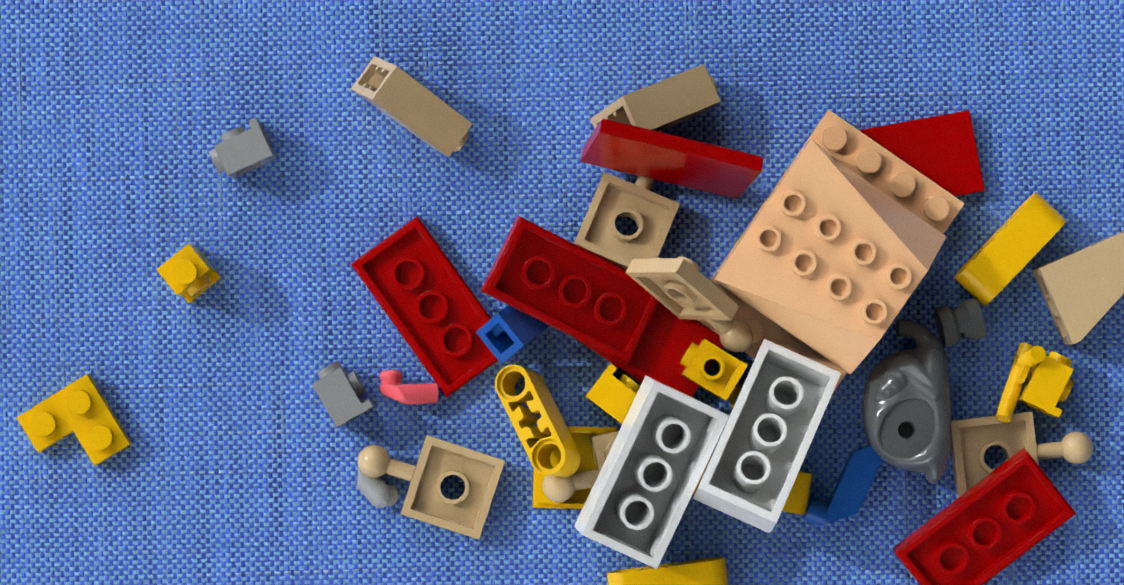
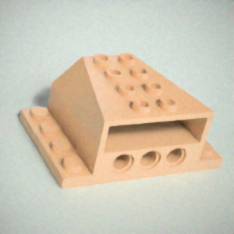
M828 110L710 279V281L723 286L727 290V296L739 306L732 320H742L752 330V342L743 352L755 359L763 340L771 341L840 372L841 375L834 389L835 391L847 373L851 375L880 341L928 272L947 237L944 235L945 231L965 203ZM698 320L720 335V333L715 328H713L708 322H706L705 320Z

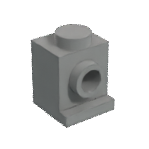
M257 118L248 121L251 129L247 131L241 126L221 135L223 142L214 145L215 148L209 151L218 173L225 171L227 176L234 179L277 159L262 123Z
M339 361L317 372L320 380L313 383L312 386L336 427H341L375 407L372 399L364 402L360 395L364 394L366 390L355 371L348 374L345 368H342Z

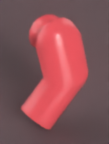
M385 370L380 373L381 385H378L382 395L405 405L437 403L438 387L436 383L401 384V371Z

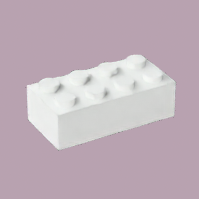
M764 339L693 499L770 533L780 517L841 373Z
M645 375L574 527L581 535L657 569L728 421L729 415Z

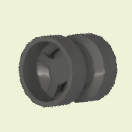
M976 298L962 301L960 306L955 307L954 310L948 305L934 308L937 332L944 347L957 345L961 337L971 340L986 337L983 314Z

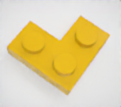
M90 374L84 375L16 417L37 452L44 451L74 432L94 466L101 464L132 444Z

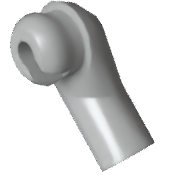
M358 467L357 487L368 501L378 508L395 505L399 497L396 486L386 484L380 477H368Z

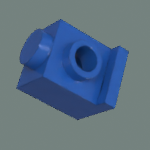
M508 305L484 324L476 333L498 361L503 364L547 329L549 325Z

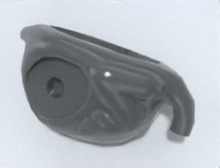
M897 320V337L912 338L915 340L916 347L888 354L873 368L864 388L862 413L865 435L873 451L882 460L893 467L910 472L923 473L929 483H936L940 480L946 469L951 444V401L948 359L940 340L925 325L911 320Z

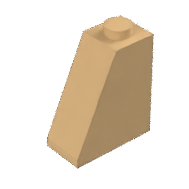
M376 56L373 57L351 88V90L447 157L452 152L459 151L469 137V132L467 131L473 123L398 66Z
M703 64L624 95L590 118L594 129H596L602 119H608L662 132L704 113L720 103L721 100L717 94L716 82L708 74Z
M1124 231L1032 270L1064 345H1073L1080 342L1124 294Z

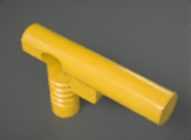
M1023 342L1019 344L995 414V418L999 421H1011L1029 369L1043 361L1046 357V351L1043 347L1038 345L1032 346Z

